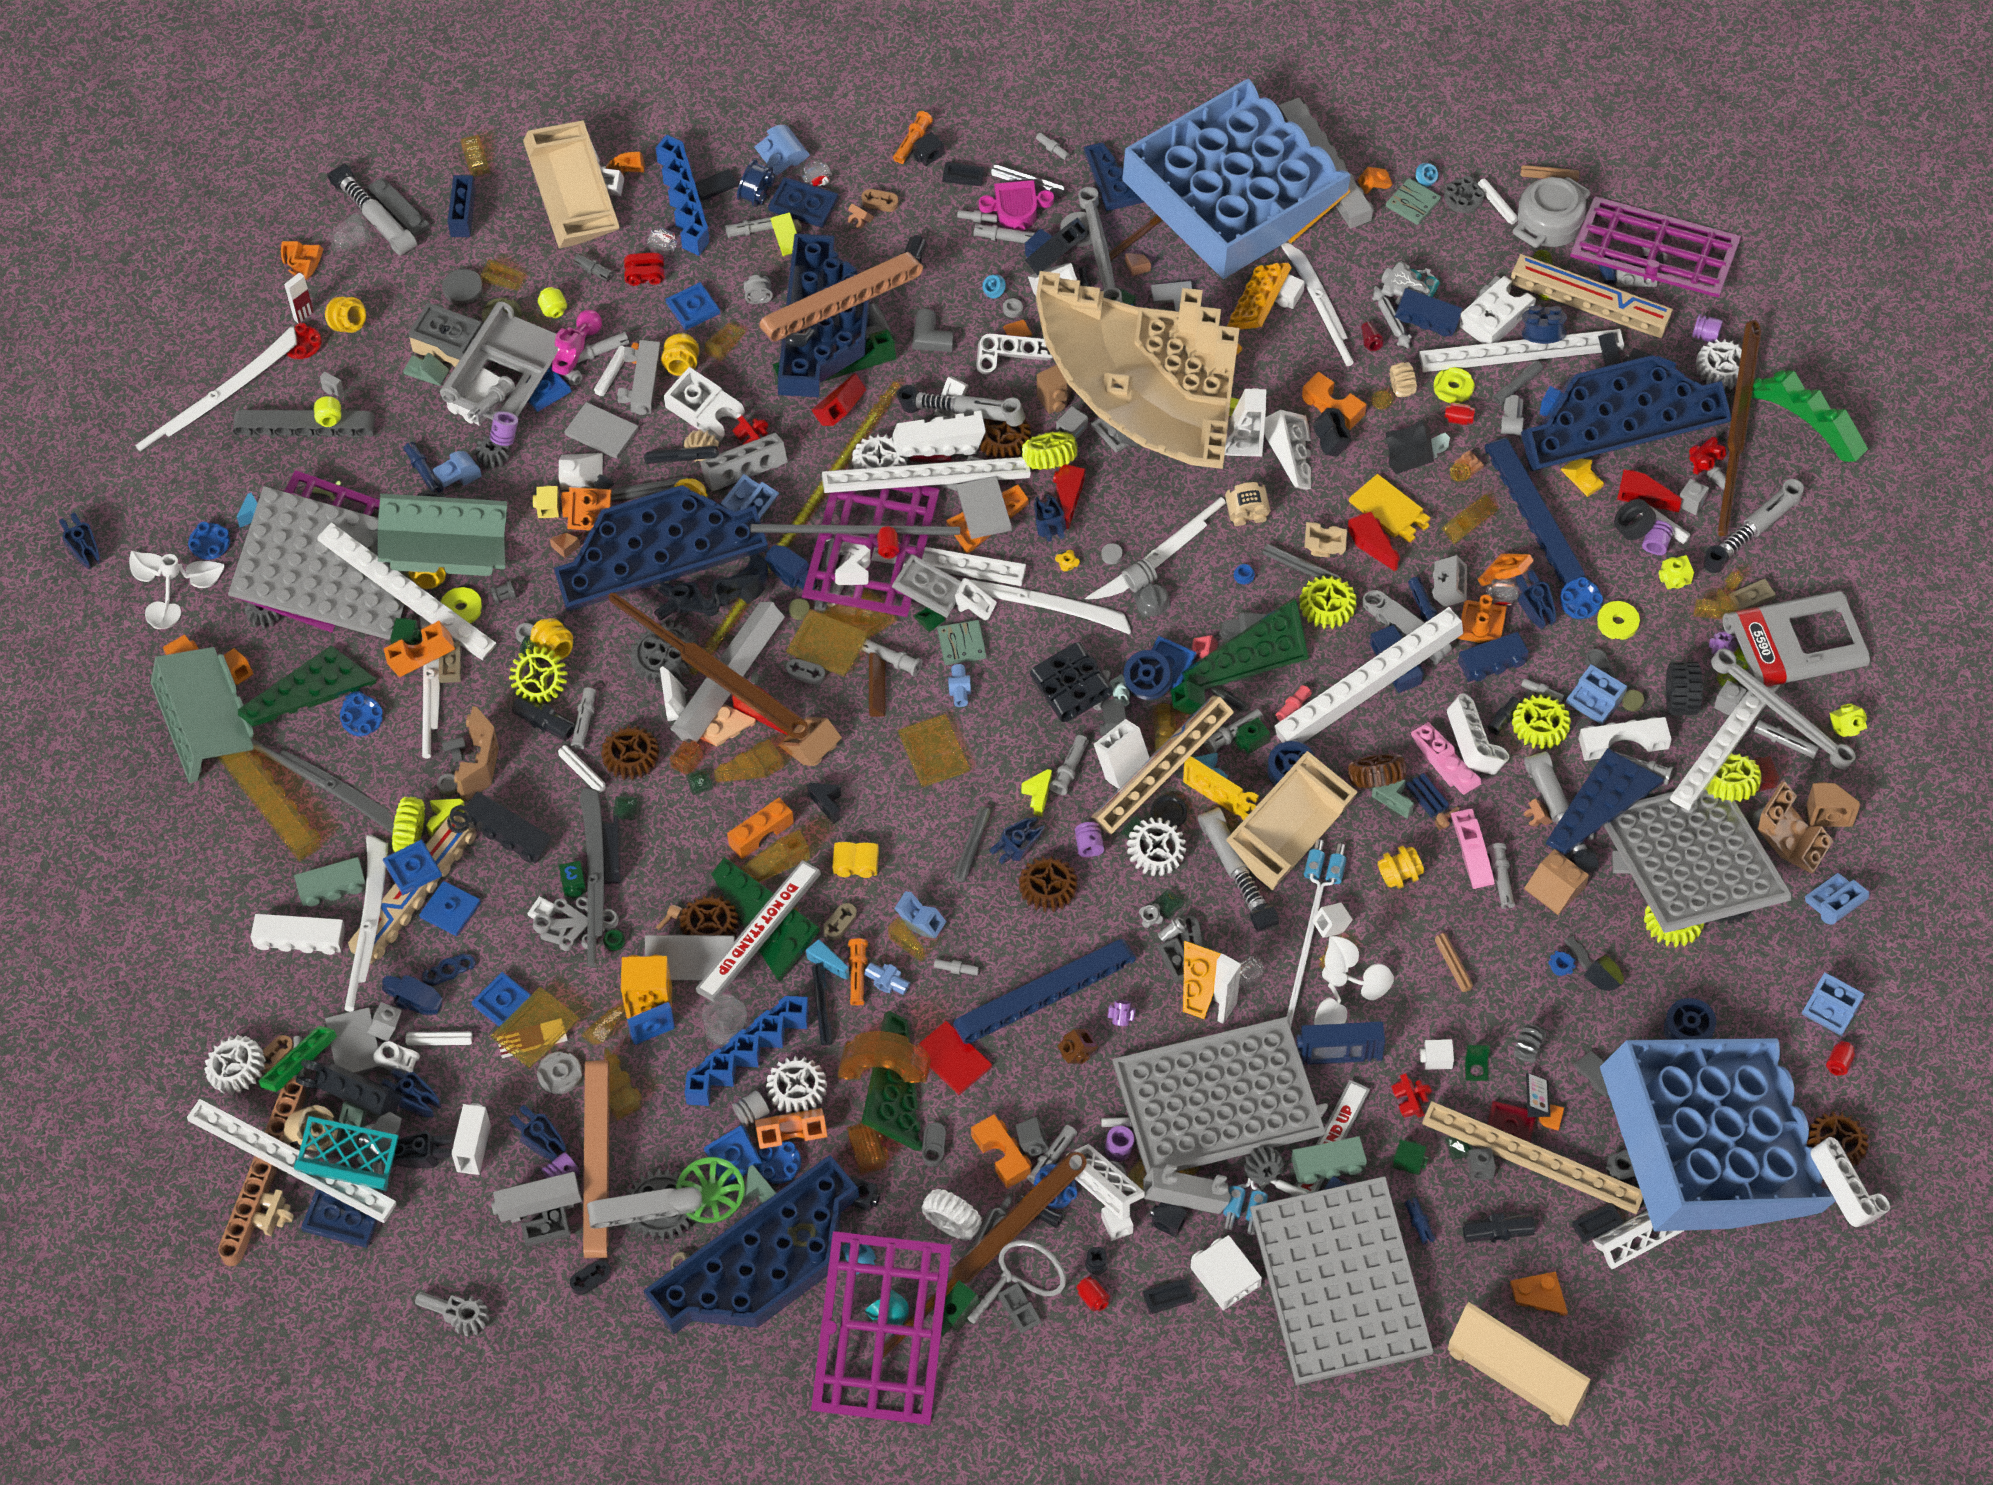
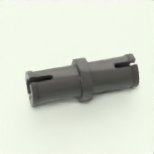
M578 253L574 258V265L585 269L591 276L593 274L605 280V282H608L613 276L611 274H614L612 270L600 265L599 261L591 260L581 253Z

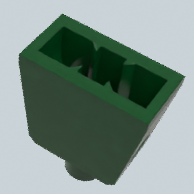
M960 1280L945 1298L942 1337L951 1327L958 1332L968 1322V1316L980 1304L977 1294Z

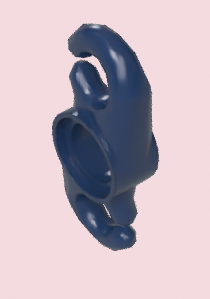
M463 953L452 958L443 959L438 966L430 969L431 972L436 973V977L428 979L429 970H424L422 980L427 985L432 986L452 980L458 974L467 971V968L461 965L462 961L469 960L470 965L468 968L471 970L476 964L475 958L470 954ZM447 965L455 967V970L450 974L443 972V968Z

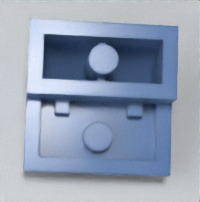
M777 125L767 130L769 135L754 147L767 165L773 167L775 175L782 173L790 165L794 167L799 165L810 156L792 130L786 125Z
M743 474L720 505L734 512L755 506L760 519L778 497L779 493L765 483L761 482L758 484Z
M1590 665L1579 679L1578 685L1566 699V703L1603 725L1612 712L1614 713L1620 705L1627 686L1595 666Z
M1837 873L1807 894L1805 902L1821 914V919L1825 923L1832 925L1867 901L1869 891L1855 880L1849 882Z
M1824 972L1802 1011V1015L1842 1036L1858 1011L1865 994Z

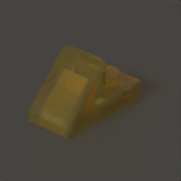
M1718 588L1715 601L1696 599L1693 616L1723 620L1725 613L1738 611L1739 607Z

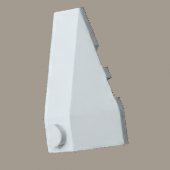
M1279 410L1265 417L1264 434L1293 485L1296 488L1311 489V468L1306 463V457H1311V451L1306 449V441H1311L1306 416Z

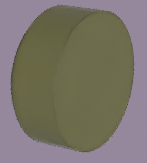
M795 599L789 604V614L792 618L802 620L808 617L810 606L806 600Z
M1637 690L1627 691L1622 699V705L1628 711H1638L1644 704V696Z

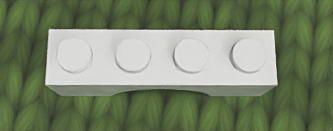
M1651 717L1647 720H1630L1619 724L1609 723L1597 727L1587 726L1580 730L1579 742L1584 761L1600 759L1607 748L1621 740L1635 741L1641 744L1647 752L1669 749L1671 736L1665 717Z

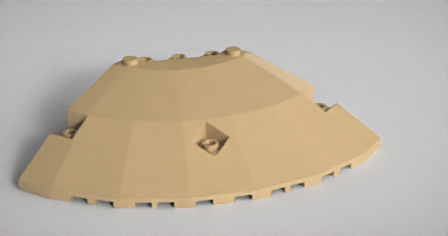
M1040 271L1036 304L1044 342L1069 386L1102 420L1140 446L1190 465L1223 469L1239 328L1219 326L1221 309L1201 307L1203 290L1182 288L1179 312L1135 307L1103 298L1104 291H1100V288L1080 286V281L1061 279L1060 273Z

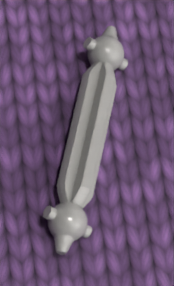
M1375 286L1374 297H1372L1373 301L1378 300V305L1394 335L1398 337L1397 345L1405 346L1409 349L1410 338H1412L1411 334H1405L1406 330L1400 319L1394 317L1396 312L1391 302L1384 294H1381L1382 289Z

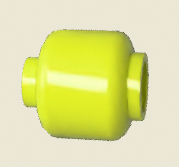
M548 287L541 291L538 297V304L546 317H561L567 308V302L562 292L553 287Z
M331 396L319 398L314 404L316 422L325 427H332L341 420L340 402Z

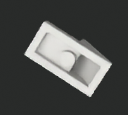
M952 376L948 377L941 396L944 395L945 398L947 396L950 398L953 396L957 397L958 395L965 396L968 384ZM936 409L934 415L938 417L943 416L944 420L955 418V413L952 411L948 412L946 410L943 412Z
M863 546L843 563L835 572V583L838 585L868 584L869 573L865 569L870 564V549Z
M966 578L962 580L955 594L960 612L970 609L983 620L989 619L997 603Z

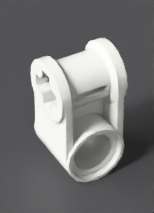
M388 1041L384 1042L375 1051L373 1058L374 1062L380 1067L390 1071L395 1068L406 1074L413 1072L416 1061H419L420 1055L411 1049H406ZM382 1051L388 1052L390 1054V1058H386L383 1055Z

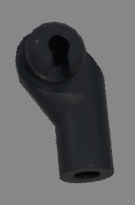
M808 327L803 333H791L786 336L785 342L789 346L804 347L815 335V331Z

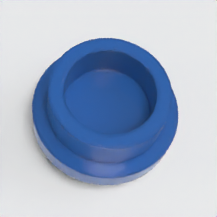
M1241 564L1234 570V579L1239 584H1249L1254 580L1255 572L1251 566Z

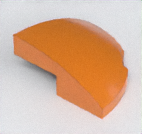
M628 152L610 160L605 169L619 170L624 176L625 171L644 172L645 162L641 152Z
M282 241L281 258L283 263L286 264V253L287 263L293 269V272L290 269L288 271L294 276L301 273L308 280L317 268L324 248L320 245H302L299 241Z

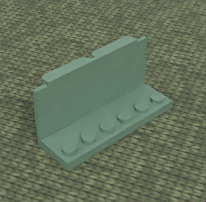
M380 493L378 562H390L391 569L395 571L435 573L438 571V567H445V572L448 574L479 576L491 575L493 568L505 569L504 532L507 501Z
M211 647L155 657L151 685L189 783L198 781L199 773L202 772V759L254 749L251 741L253 729L249 723L238 716V709L243 706L241 698L236 695V686L223 654L217 655L215 648Z

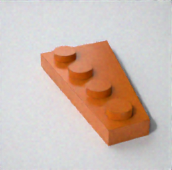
M1019 485L1002 492L1009 520L1029 504V499ZM963 512L946 520L948 527H960V535L954 536L967 554L991 536L971 539Z

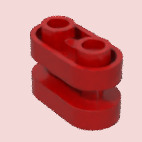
M659 253L627 255L624 258V268L626 269L624 272L625 282L631 286L644 284L648 280L652 285L663 282L665 279L663 255Z

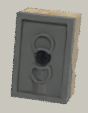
M427 302L408 332L412 350L423 356L431 353L440 362L444 363L447 361L456 367L481 328L482 323L481 321Z

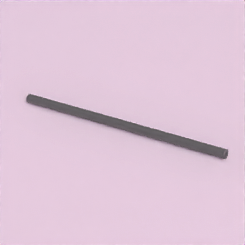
M751 524V532L878 534L879 530L886 526ZM890 526L895 529L897 534L960 535V527Z

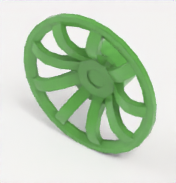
M715 1157L702 1158L688 1165L681 1173L676 1185V1189L694 1187L701 1192V1206L695 1213H686V1215L702 1223H716L729 1218L740 1207L745 1193L743 1177L739 1170L727 1160ZM711 1163L709 1180H706L698 1166ZM720 1164L728 1169L717 1181L716 1165ZM692 1170L701 1182L700 1186L685 1180ZM734 1173L739 1184L723 1187L728 1177ZM731 1191H739L736 1203L725 1197V1194ZM722 1203L731 1207L728 1212L721 1216L719 1215L718 1206ZM705 1207L712 1208L714 1217L706 1218L700 1215Z

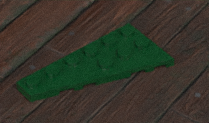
M1293 597L1182 672L1183 680L1198 685L1205 690L1308 660L1309 657L1296 599Z
M330 645L239 708L238 716L254 727L275 720L278 715L287 712L293 714L298 712L299 708L305 706L310 708L337 699L340 694L349 691L353 693L367 685L371 687L377 683V679Z
M725 857L711 873L725 898L729 899L731 906L734 905L736 908L735 913L738 914L744 928L750 924L774 895ZM793 908L758 949L779 982L782 981L821 930Z
M887 1011L883 1017L861 1123L913 1150L920 1151L923 1146L922 1141H919L918 1131L921 1129L920 1122L916 1118L918 1104L914 1076H911L913 1062L912 1058L909 1057L908 1050L910 1045L908 1020L891 1011Z

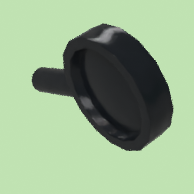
M1164 795L1155 799L1152 803L1150 816L1154 819L1155 823L1161 817L1163 824L1169 820V827L1172 828L1174 825H1177L1178 828L1186 820L1187 807L1179 797ZM1156 832L1154 836H1161L1163 834ZM1160 843L1155 846L1153 845V847L1159 848Z

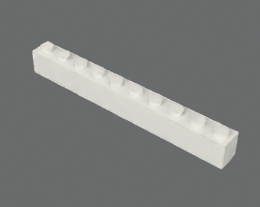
M1448 607L1276 724L1277 737L1282 743L1286 741L1304 743L1463 634L1462 621Z

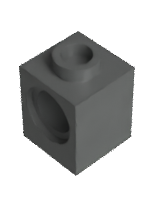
M1037 1117L1016 1125L1020 1146L1028 1158L1049 1151L1045 1131Z
M1491 1148L1468 1151L1467 1166L1471 1182L1494 1178L1496 1168Z
M1627 1149L1610 1156L1606 1165L1607 1175L1622 1182L1636 1177ZM1618 1165H1625L1628 1169H1621Z

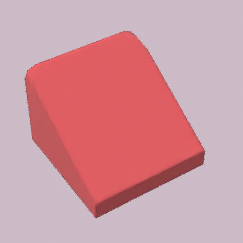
M1212 635L1194 638L1191 650L1197 652V658H1204L1217 649L1218 642Z

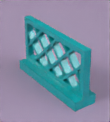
M308 1116L294 1170L300 1173L387 1191L388 1178L399 1136ZM313 1123L322 1124L326 1130L325 1133L316 1139L311 1133ZM338 1128L344 1129L349 1137L337 1144L331 1133ZM348 1130L355 1131V1133L351 1135ZM360 1133H365L371 1142L359 1148L353 1138ZM329 1135L334 1146L323 1152L317 1142ZM371 1135L379 1136V1137H377V1138H375V1139L373 1140V1138H372ZM382 1138L392 1139L390 1149L381 1153L376 1142ZM351 1140L357 1150L345 1157L340 1146ZM315 1144L320 1155L314 1159L304 1158L306 1149ZM374 1145L379 1155L368 1162L362 1151ZM337 1149L343 1159L336 1164H331L327 1160L326 1155ZM360 1154L365 1164L358 1169L352 1168L348 1160ZM323 1157V1159L325 1160V1162L318 1161V1160ZM382 1158L386 1165L384 1174L374 1173L370 1165ZM345 1162L348 1167L341 1166V1164ZM366 1167H368V1169L370 1170V1172H369V1171H364L363 1169H365Z

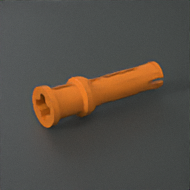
M919 111L917 113L916 120L909 126L907 136L893 155L894 161L903 164L913 149V143L925 135L927 126L933 122L932 116L927 112Z
M855 938L848 941V947L850 948L848 964L851 967L850 1004L864 1005V967L868 964V959L866 958L868 941Z

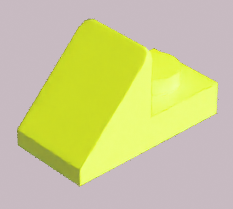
M1047 769L1022 783V794L1032 795L1031 807L1034 808V815L1043 816L1050 789L1049 785L1052 781V770Z
M461 799L430 801L432 811L437 815L431 817L426 825L429 835L433 837L449 817L453 807L458 805L465 806Z

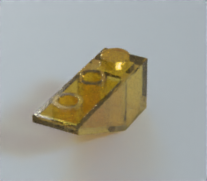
M1485 494L1452 518L1441 529L1455 545L1499 509Z
M1160 703L1152 705L1155 752L1176 732L1173 704Z
M769 739L759 742L749 751L740 753L735 759L719 765L714 770L715 780L718 783L766 778L784 767L783 757Z
M797 830L779 838L741 868L757 882H760L799 865L802 860H810L809 846L800 830Z
M605 1048L604 1060H609L610 1067L609 1108L616 1120L619 1121L641 1109L640 1100H642V1096L637 1088L633 1089L630 1083L632 1081L627 1071H621L619 1067L621 1063L615 1053L611 1054L608 1048Z

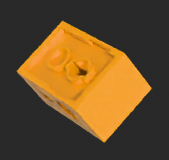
M654 954L647 957H640L638 955L622 957L621 993L627 1019L669 1002L672 1008V981L667 956Z

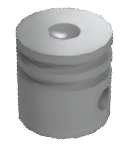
M1145 558L1122 571L1125 583L1133 592L1141 590L1157 579L1154 567Z
M757 1090L743 1097L742 1101L738 1100L737 1103L732 1104L736 1116L744 1127H748L755 1120L770 1113L766 1102Z

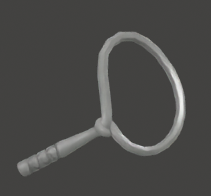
M1026 1240L1008 1243L999 1253V1264L1003 1271L1001 1279L985 1295L976 1309L972 1311L968 1316V1320L976 1323L985 1309L995 1299L1003 1285L1010 1281L1018 1283L1020 1286L1041 1296H1055L1061 1293L1066 1285L1064 1269L1057 1258L1042 1245ZM1016 1246H1028L1039 1250L1053 1262L1058 1270L1060 1277L1059 1287L1054 1290H1043L1015 1275H1011L1004 1262L1005 1253Z

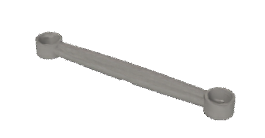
M1085 187L1079 191V203L1083 209H1086L1093 251L1104 289L1103 298L1116 297L1118 299L1114 301L1122 303L1121 291L1115 288L1108 247L1097 210L1099 204L1098 191L1093 187ZM1086 197H1094V198L1091 199V200H1085V199H1084V198H1086Z
M1719 649L1713 656L1711 665L1717 672L1723 674L1730 673L1783 719L1830 754V761L1835 767L1847 769L1855 760V752L1852 748L1844 744L1837 745L1792 706L1737 665L1736 657L1730 650ZM1839 754L1844 755L1847 760L1843 759Z

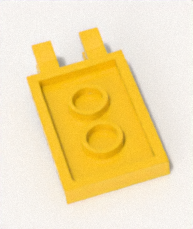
M1376 474L1349 498V502L1362 513L1372 512L1374 517L1380 520L1382 529L1394 538L1400 535L1407 542L1411 543L1415 539L1413 534L1416 533V529L1411 527V524H1416L1423 531L1430 526L1427 523L1430 521V517L1423 513V508L1379 474Z
M1191 756L1184 762L1183 782L1234 815L1238 814L1243 820L1249 815L1246 812H1252L1255 809V804L1246 801L1252 800L1256 803L1259 800V795L1253 792L1243 793L1242 788Z

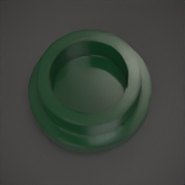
M615 929L608 931L603 938L605 948L610 951L622 949L625 945L624 934Z

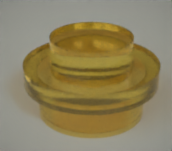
M1377 391L1372 395L1371 402L1377 409H1386L1391 405L1392 397L1386 391Z
M1739 570L1736 573L1732 571L1725 579V582L1728 583L1725 586L1727 589L1731 588L1734 590L1744 578L1740 575L1741 572Z

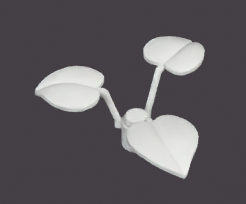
M131 551L129 560L132 575L140 581L149 582L155 576H161V574L166 577L165 603L160 601L153 602L145 610L147 622L157 629H167L174 626L181 616L180 606L169 604L170 579L175 578L180 571L185 578H190V583L193 586L208 588L219 580L225 568L224 564L217 562L196 561L187 565L185 572L182 564H178V559L173 554H166L161 557L152 553Z
M1329 936L1325 968L1323 969L1322 976L1329 982L1328 987L1332 990L1336 1001L1333 998H1326L1319 1005L1314 1025L1342 1024L1346 1022L1347 1009L1340 1004L1341 999L1335 987L1343 986L1349 980L1363 985L1361 990L1363 997L1368 1000H1376L1383 996L1394 982V976L1390 969L1383 964H1373L1365 971L1364 981L1347 975L1348 968L1353 967L1358 962L1359 951L1351 941L1338 936Z

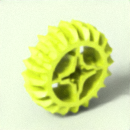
M1052 431L1051 433L1045 432L1042 435L1038 434L1023 444V460L1032 469L1048 470L1050 468L1062 467L1064 464H1069V461H1073L1077 456V441L1068 432Z
M1323 575L1321 580L1315 577L1313 582L1308 581L1307 586L1303 587L1299 599L1303 617H1307L1308 623L1314 621L1315 627L1321 623L1323 629L1326 628L1327 624L1333 630L1335 623L1339 627L1343 625V622L1348 623L1349 618L1353 617L1357 605L1356 594H1353V587H1348V582L1341 583V578L1334 580L1333 576L1326 579ZM1328 597H1330L1329 604L1326 606Z
M534 647V653L532 654V651L528 648L526 649L527 656L523 653L518 654L522 659L521 661L513 660V663L518 666L517 668H510V671L516 672V675L509 676L510 680H516L511 686L512 688L519 687L516 695H521L524 692L522 699H528L530 696V702L535 703L537 698L538 704H543L544 697L547 702H551L550 695L555 698L558 697L556 689L562 692L564 690L559 684L567 683V680L561 679V675L565 676L568 674L567 671L560 670L566 665L565 663L558 664L561 656H556L553 659L555 655L553 650L547 654V648L543 647L540 653L539 647ZM535 658H544L552 666L542 669ZM529 662L530 673L522 678L524 667ZM536 669H538V672H545L540 676V681L539 679H532L537 675ZM555 672L553 684L547 689V678ZM535 682L542 692L533 693L525 685Z
M1542 694L1537 699L1532 695L1530 700L1525 698L1522 704L1519 703L1517 705V710L1514 711V718L1512 719L1513 731L1518 734V740L1524 739L1525 745L1531 742L1533 749L1536 747V744L1540 745L1541 750L1544 749L1546 744L1551 749L1553 744L1558 746L1561 740L1564 741L1569 733L1571 723L1569 711L1565 710L1564 704L1558 705V699L1552 701L1550 695L1547 699L1543 698ZM1529 714L1531 721L1527 725L1524 718ZM1556 718L1558 726L1554 729L1552 722Z
M1731 753L1705 789L1709 795H1714V799L1722 798V801L1730 800L1731 803L1733 800L1741 802L1743 798L1749 800L1750 796H1755L1756 791L1760 787L1762 776L1759 766L1755 764V760H1749L1748 756L1741 757L1740 753L1738 755Z
M404 797L400 800L393 823L392 845L395 852L421 839L425 816V804L422 799Z
M1649 905L1645 909L1644 923H1647L1646 930L1651 931V937L1658 935V943L1663 939L1666 940V947L1670 942H1673L1675 948L1679 942L1685 947L1688 941L1692 943L1695 937L1700 936L1701 930L1704 927V923L1664 933Z

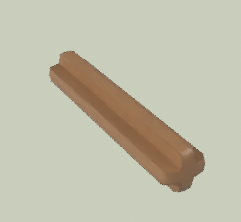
M1522 165L1520 172L1522 177L1542 179L1549 177L1564 179L1569 177L1578 182L1580 174L1579 170Z
M1445 933L1437 935L1435 942L1461 991H1470L1473 984Z

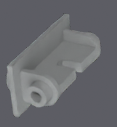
M1616 270V287H1657L1656 280L1652 283L1649 278L1644 280L1642 276Z

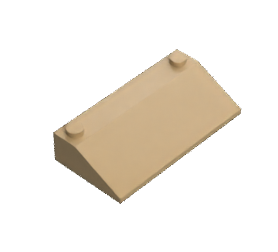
M584 120L529 130L523 142L558 247L564 248L577 245L619 230L620 227Z
M1306 751L1226 841L1252 873L1271 890H1274L1311 849L1316 840L1328 830L1352 803L1357 791L1311 753Z
M1470 1302L1467 1303L1449 1341L1448 1350L1451 1356L1459 1361L1465 1360L1549 1414L1551 1420L1556 1424H1564L1568 1427L1583 1406L1591 1379Z

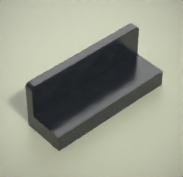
M614 815V823L602 824L604 884L621 883L620 822L618 815Z

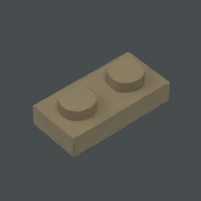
M1762 579L1728 594L1727 599L1735 611L1769 602L1775 599L1776 594L1766 579Z
M460 641L453 642L455 650L439 657V683L461 682Z

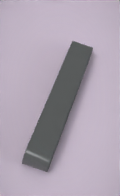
M238 410L234 415L232 432L236 436L267 435L280 437V435H287V437H300L301 435H308L307 437H321V435H328V437H341V435H348V437H372L375 415L369 411H341V420L332 427H325L316 422L314 410Z

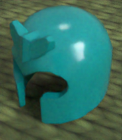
M891 1289L887 1324L902 1325L908 1317L909 1305L905 1298ZM880 1299L872 1303L865 1310V1313L873 1321L878 1320Z

